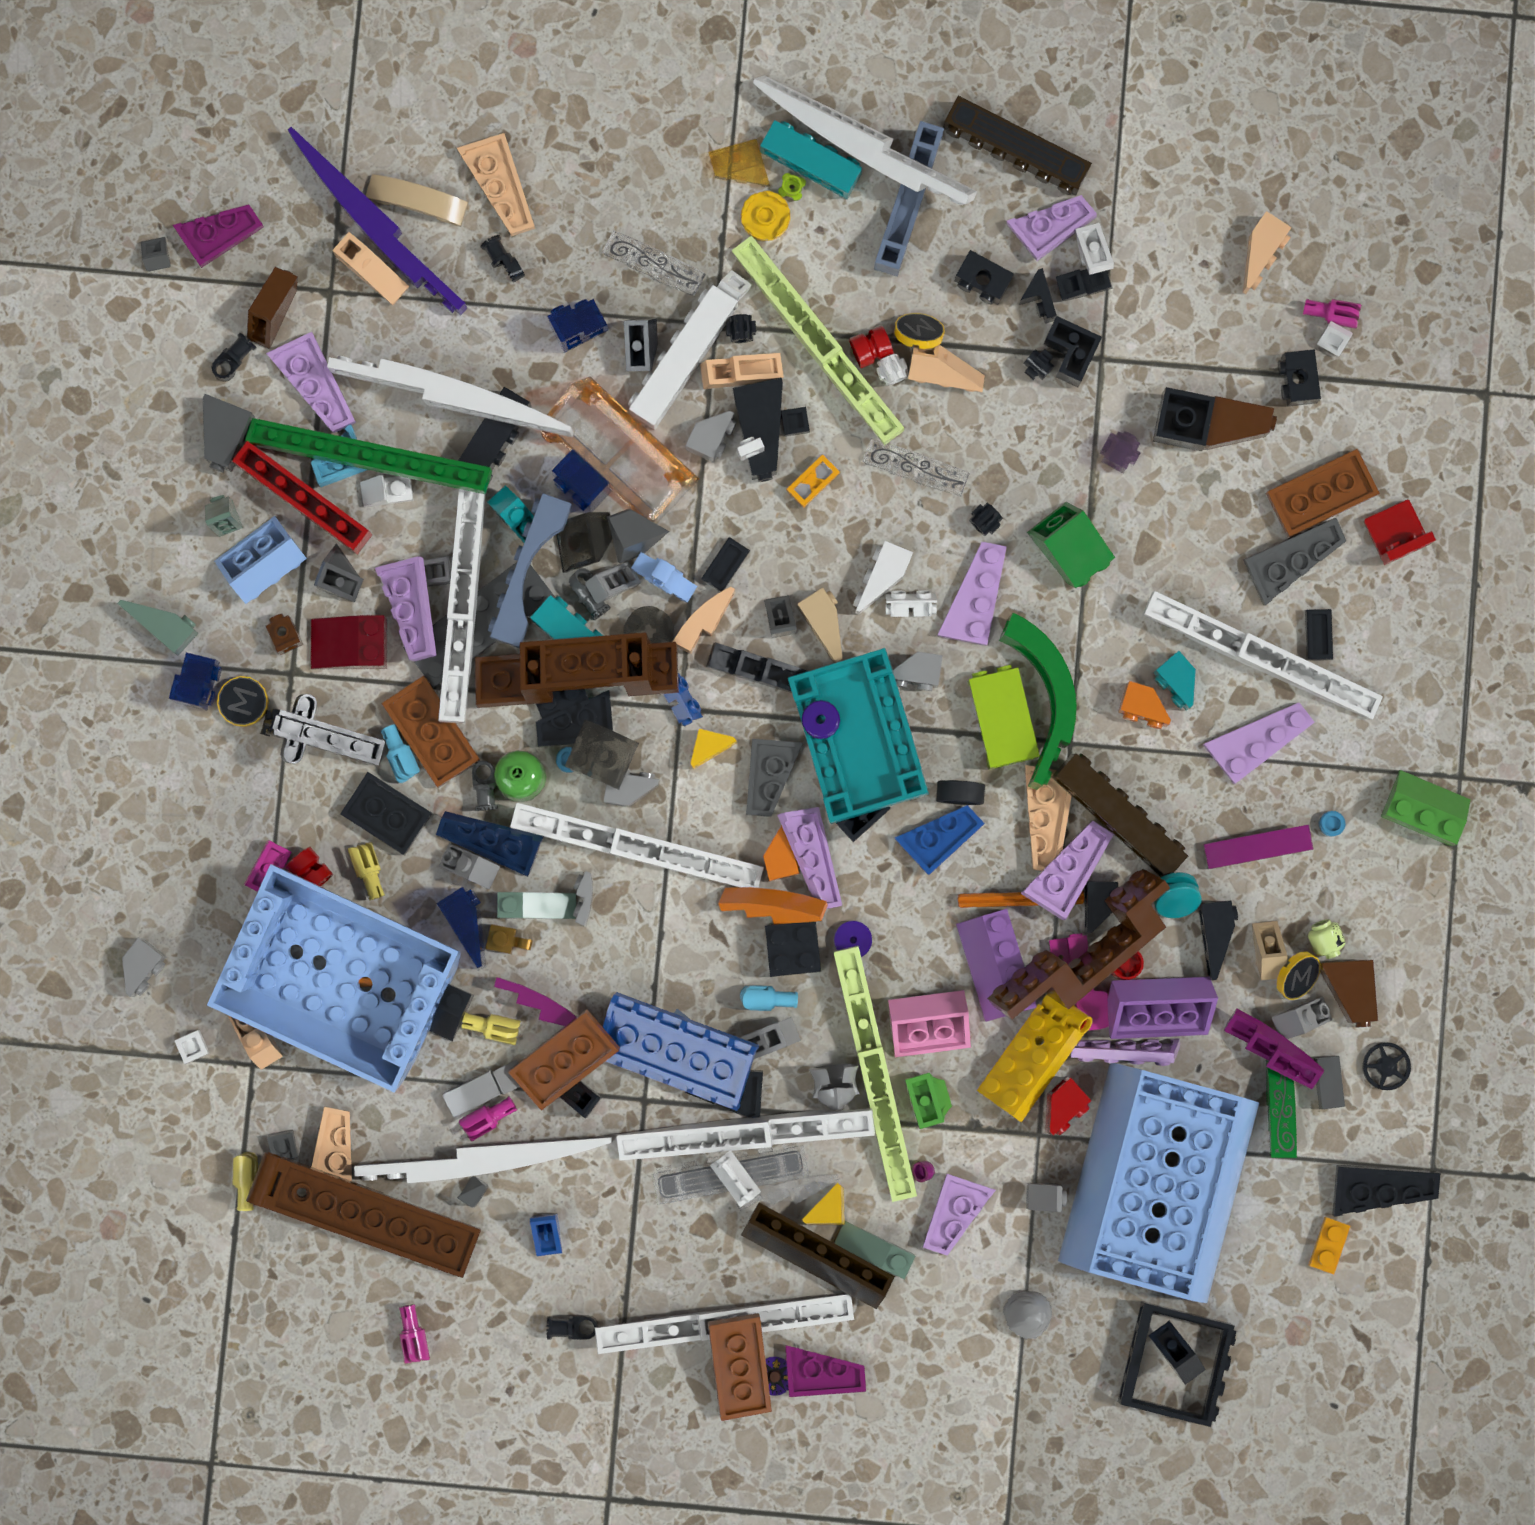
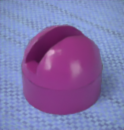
M920 1161L913 1165L912 1173L918 1182H925L934 1176L935 1168L929 1161Z

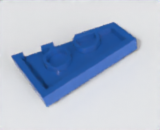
M966 805L894 839L929 876L985 823Z

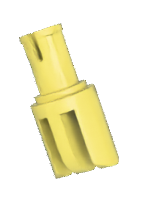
M372 842L348 848L356 877L360 878V880L363 879L369 901L385 896L378 877L381 868Z
M465 1012L462 1021L464 1023H462L461 1028L482 1032L485 1039L516 1045V1037L519 1032L518 1027L521 1021L495 1014L485 1018Z
M245 1152L233 1158L232 1185L238 1188V1211L254 1210L253 1204L246 1201L258 1170V1157L253 1152Z

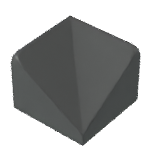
M472 1176L457 1198L471 1208L476 1207L488 1189V1184L476 1176Z

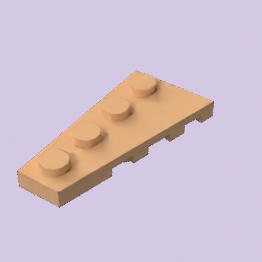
M505 133L458 147L457 151L510 235L514 236L535 229Z
M1025 765L1032 869L1043 871L1063 850L1072 796L1053 778H1050L1048 784H1043L1038 790L1028 787L1035 766ZM1049 769L1050 771H1052V775L1057 771Z
M324 1106L311 1167L352 1181L350 1112Z

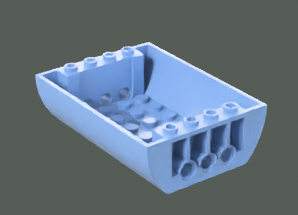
M270 864L207 1006L395 1093L416 1061L431 1028L438 1005L448 984H451L456 973L461 952ZM293 945L302 947L303 956L300 959L292 957L290 949ZM320 955L326 959L324 969H317L314 966L313 960L315 956ZM362 977L371 979L373 984L371 990L364 991L361 989L359 980ZM388 987L392 988L396 994L395 999L391 1002L386 1001L382 996L383 990Z
M1110 1063L1058 1261L1092 1274L1183 1299L1208 1303L1259 1102L1145 1070ZM1177 1126L1182 1127L1186 1132L1185 1138L1179 1142L1175 1141L1171 1135L1172 1130ZM1175 1152L1178 1154L1179 1162L1176 1166L1169 1167L1165 1163L1167 1153ZM1157 1202L1165 1205L1166 1212L1162 1217H1155L1152 1214V1206ZM1149 1228H1156L1158 1230L1159 1238L1156 1242L1150 1243L1146 1240L1145 1233Z

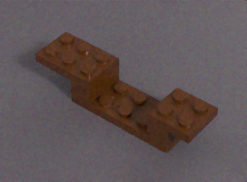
M647 632L520 642V654L475 657L477 708L552 703L553 691L624 686L628 697L679 693L677 643L651 644Z
M1145 869L1136 871L1124 885L1114 889L1110 896L1104 900L1120 922L1118 926L1110 928L1106 936L1100 941L1091 944L1082 956L1072 960L1069 964L1048 950L1037 953L1028 965L1014 972L1012 978L1005 984L996 987L992 995L987 999L992 1006L1012 1020L1045 992L1062 1006L1070 1009L1166 928L1151 904L1170 887L1165 880Z

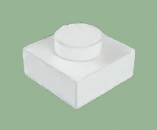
M731 270L720 281L717 288L739 301L749 291L752 284Z
M1330 321L1317 345L1340 356L1353 333Z
M747 438L740 442L741 446L737 447V453L741 461L764 451L761 438Z
M200 1030L175 1040L184 1064L210 1054Z

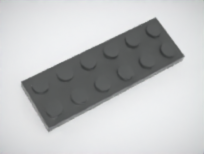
M517 562L478 591L472 660L497 642V640L490 637L492 632H489L488 628L492 617H498L500 608H497L501 593L506 594L509 587L505 583L510 569L515 570ZM531 564L527 570L523 585V604L526 618L533 615L550 595L555 598ZM447 615L432 625L436 656L414 661L433 688L440 685L443 678L448 625Z

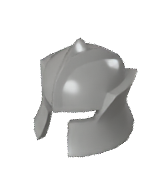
M837 1064L808 1069L815 1083L813 1098H818L819 1102L832 1110L843 1109L846 1104L853 1100L855 1095L860 1094L855 1081L859 1065Z

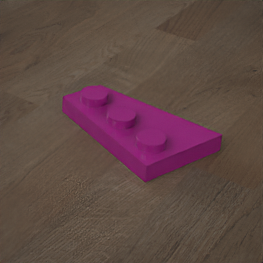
M249 204L222 211L213 216L194 219V221L173 225L201 268L264 228Z
M785 1345L789 1397L866 1392L864 1365Z

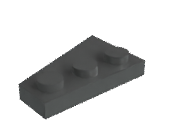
M752 739L746 815L772 817L803 743Z

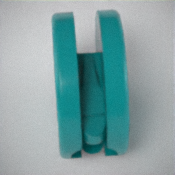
M1176 872L1161 877L1170 887V889L1154 901L1155 909L1161 916L1166 918L1185 917L1193 913L1200 906L1202 900L1197 880L1192 875Z

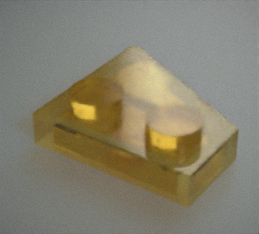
M757 139L708 152L715 178L722 180L731 179L739 183H753L761 185V187H770Z

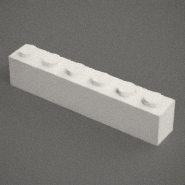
M712 285L710 290L705 289L698 299L699 306L695 311L691 309L684 320L686 323L685 327L681 332L679 330L675 332L670 340L672 346L668 352L663 351L656 361L658 367L654 373L650 371L642 382L644 385L640 393L635 392L628 403L631 406L629 408L630 414L654 430L725 327L726 322L729 321V316H732L738 308V301Z

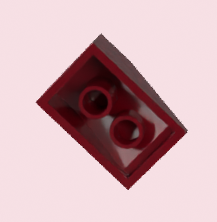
M356 615L311 619V670L387 669L388 619L384 615Z

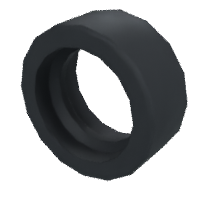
M940 780L937 782V802L958 805L984 804L985 784L959 780Z

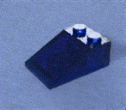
M461 887L436 904L476 967L484 969L486 967L481 910L478 907L481 901L474 890Z

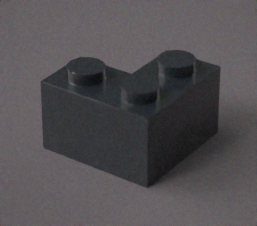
M1056 316L1043 344L1066 355L1056 378L1078 388L1102 336Z

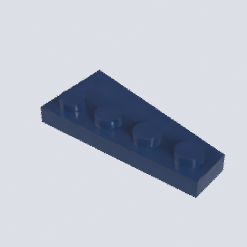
M447 811L441 817L436 832L437 836L527 877L533 868L544 838L542 835Z

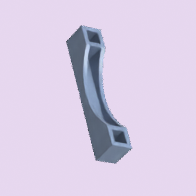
M920 121L909 158L932 169L944 128ZM903 184L900 185L877 254L874 270L898 277L926 188L917 192Z
M544 493L541 499H535L531 511L535 513L532 523L527 522L523 532V536L526 537L524 546L519 545L514 557V560L518 561L515 570L510 569L505 583L509 587L506 594L501 593L497 603V608H500L498 617H492L488 631L492 632L490 636L492 639L520 649V642H523L529 626L523 604V585L527 570L540 548L553 536L564 530L572 508L571 503Z

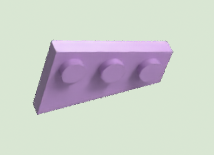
M1080 195L1054 204L1050 208L1038 212L1037 210L1030 212L1027 216L1007 220L1006 224L1035 260L1038 261L1075 234V229L1084 227L1095 219L1097 213Z
M946 1173L922 1247L948 1255L996 1190Z

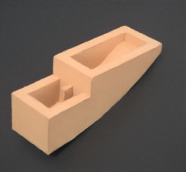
M780 353L739 355L727 359L705 360L700 364L703 389L740 386L781 377L784 378Z
M729 587L716 594L690 616L673 640V642L677 643L678 648L691 654L703 632L710 636L713 635L735 594L734 588Z

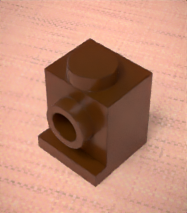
M283 613L269 619L270 624L266 625V628L278 654L283 655L304 645L289 615L284 617ZM282 627L286 628V634L279 636L278 630Z

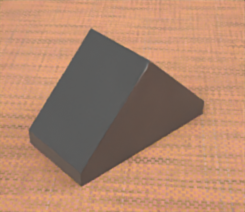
M789 595L764 600L771 638L796 634L797 628Z

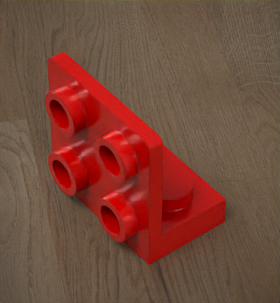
M1408 499L1364 520V524L1384 566L1436 541L1432 531L1425 533Z

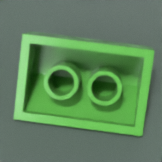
M1399 770L1380 817L1446 845L1454 846L1458 844L1467 822L1471 799Z

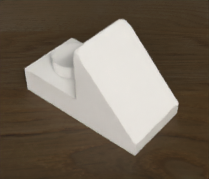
M1100 223L1075 229L1081 262L1083 266L1086 265L1089 275L1114 269V262Z
M379 475L360 482L363 507L414 501L412 483L409 478L400 476L384 478L383 475Z

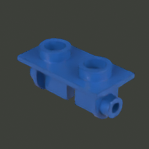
M678 673L679 693L664 694L668 704L677 700L678 704L671 709L679 724L682 723L685 727L691 724L693 720L701 719L703 716L700 712L701 707L699 703L692 698L688 690L689 685L687 681Z

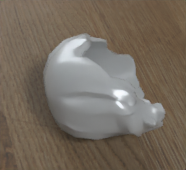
M1023 1291L1013 1294L1008 1299L1003 1313L1009 1329L1017 1336L1019 1335L1025 1340L1036 1339L1047 1329L1052 1317V1307L1042 1293Z

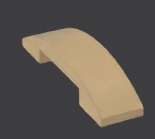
M374 174L371 176L366 192V197L371 201L387 206L392 204L436 217L439 221L460 227L468 202L426 186Z

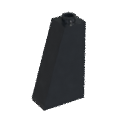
M782 377L732 388L743 440L754 437V439L761 438L764 445L763 452L748 458L752 480L758 479V482L772 480L773 476L777 475L783 389Z

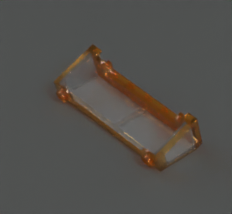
M591 376L572 383L547 414V416L570 426L574 432L573 438L539 430L547 442H561L633 511L656 524L699 480L685 464Z

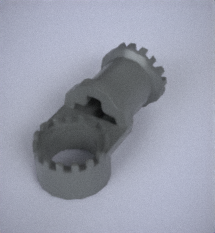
M579 568L569 578L570 587L572 586V590L578 595V601L584 604L591 613V618L597 620L600 618V615H603L602 612L605 614L611 607L609 604H605V602L599 604L595 602L586 585L581 584L578 580L580 576L584 581H588L594 575L586 568Z
M479 761L472 768L473 790H476L477 797L475 811L488 810V808L489 810L498 809L494 798V788H496L495 768L488 761ZM481 765H487L491 770V775L485 780L480 779L476 773Z

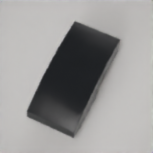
M1078 269L1056 276L1062 301L1113 289L1108 270L1089 275L1087 269L1082 271Z

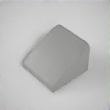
M517 1060L492 1071L503 1095L520 1087L508 1073L518 1063Z

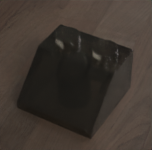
M584 720L565 767L577 774L619 790L639 743L608 728Z

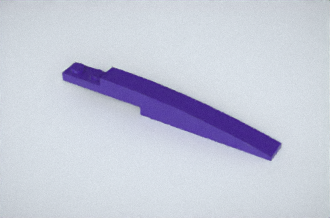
M290 127L288 129L290 136L312 169L366 237L417 289L425 282L424 287L433 296L438 294L444 300L442 304L451 313L456 311L461 316L468 309L466 303L398 240L402 235L400 228L295 129Z

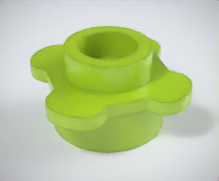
M785 173L782 176L783 182L782 186L778 189V194L781 197L788 196L794 201H799L802 198L801 191L806 185V180L803 177Z

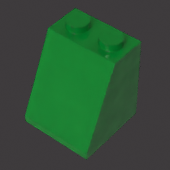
M1068 502L1062 504L1027 532L1065 582L1074 588L1086 585L1090 581L1091 576L1105 570L1115 558L1084 510Z

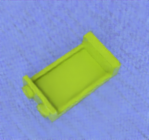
M1011 665L996 668L997 673L988 675L987 671L972 674L973 678L967 681L968 686H970L984 743L988 770L1040 757L1019 668L1012 669Z

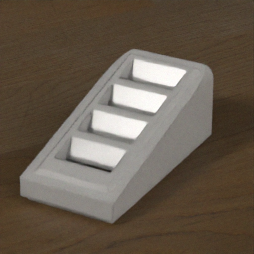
M444 556L424 560L428 579L426 580L427 587L450 584L453 557ZM433 566H437L438 578H435Z
M629 561L595 574L586 581V587L597 604L641 583L635 571L631 569L632 566ZM621 571H622V573L624 574V576H625L626 580L628 581V583H626L624 577H623L622 574H621Z

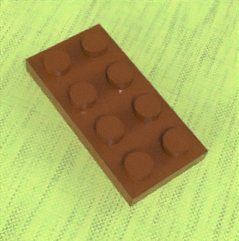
M1358 449L1266 492L1288 538L1380 494Z
M425 676L417 679L381 703L437 788L480 761L456 723L439 722L440 698Z
M586 1009L513 1066L508 1073L542 1111L616 1054L620 1047Z
M759 1313L708 1322L721 1421L772 1412Z

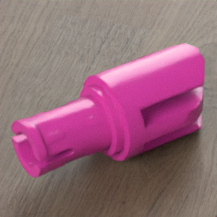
M1306 299L1303 315L1325 318L1327 324L1332 321L1339 326L1356 329L1362 305L1332 299L1329 303Z
M509 1096L492 1107L482 1106L460 1119L459 1124L472 1142L497 1128L498 1121L516 1112L517 1108Z
M415 1304L399 1307L403 1330L399 1336L405 1364L430 1360L425 1329L418 1325Z

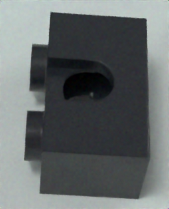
M970 250L958 270L954 282L958 283L957 286L965 292L970 293L973 290L979 293V298L983 302L990 305L993 303L998 305L1011 283L1014 273ZM984 275L989 279V283L987 285H980L976 278Z
M1315 349L1285 352L1281 360L1278 361L1279 375H1284L1285 385H1281L1282 399L1286 400L1287 407L1317 404L1321 399ZM1292 374H1300L1304 379V383L1296 384L1292 379Z

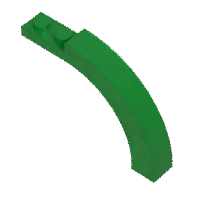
M1012 613L1006 621L999 641L1020 652L1035 667L1045 684L1050 701L1049 732L1028 784V787L1038 790L1043 784L1047 785L1051 778L1052 771L1049 768L1052 761L1056 762L1061 748H1066L1071 742L1076 722V693L1069 668L1054 643L1034 624Z

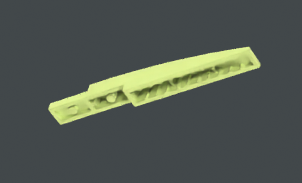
M750 236L735 247L732 253L850 406L860 414L884 446L904 431L903 425L845 355L842 347L756 240Z
M859 946L833 951L869 1107L873 1110L875 1133L892 1202L916 1197L915 1184Z

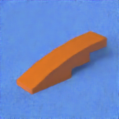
M754 887L725 888L718 903L721 911L745 910L747 918L771 916L774 924L822 921L828 906L827 901L803 894Z

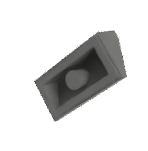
M1340 1057L1313 1058L1324 1069V1073L1316 1083L1319 1109L1345 1107Z

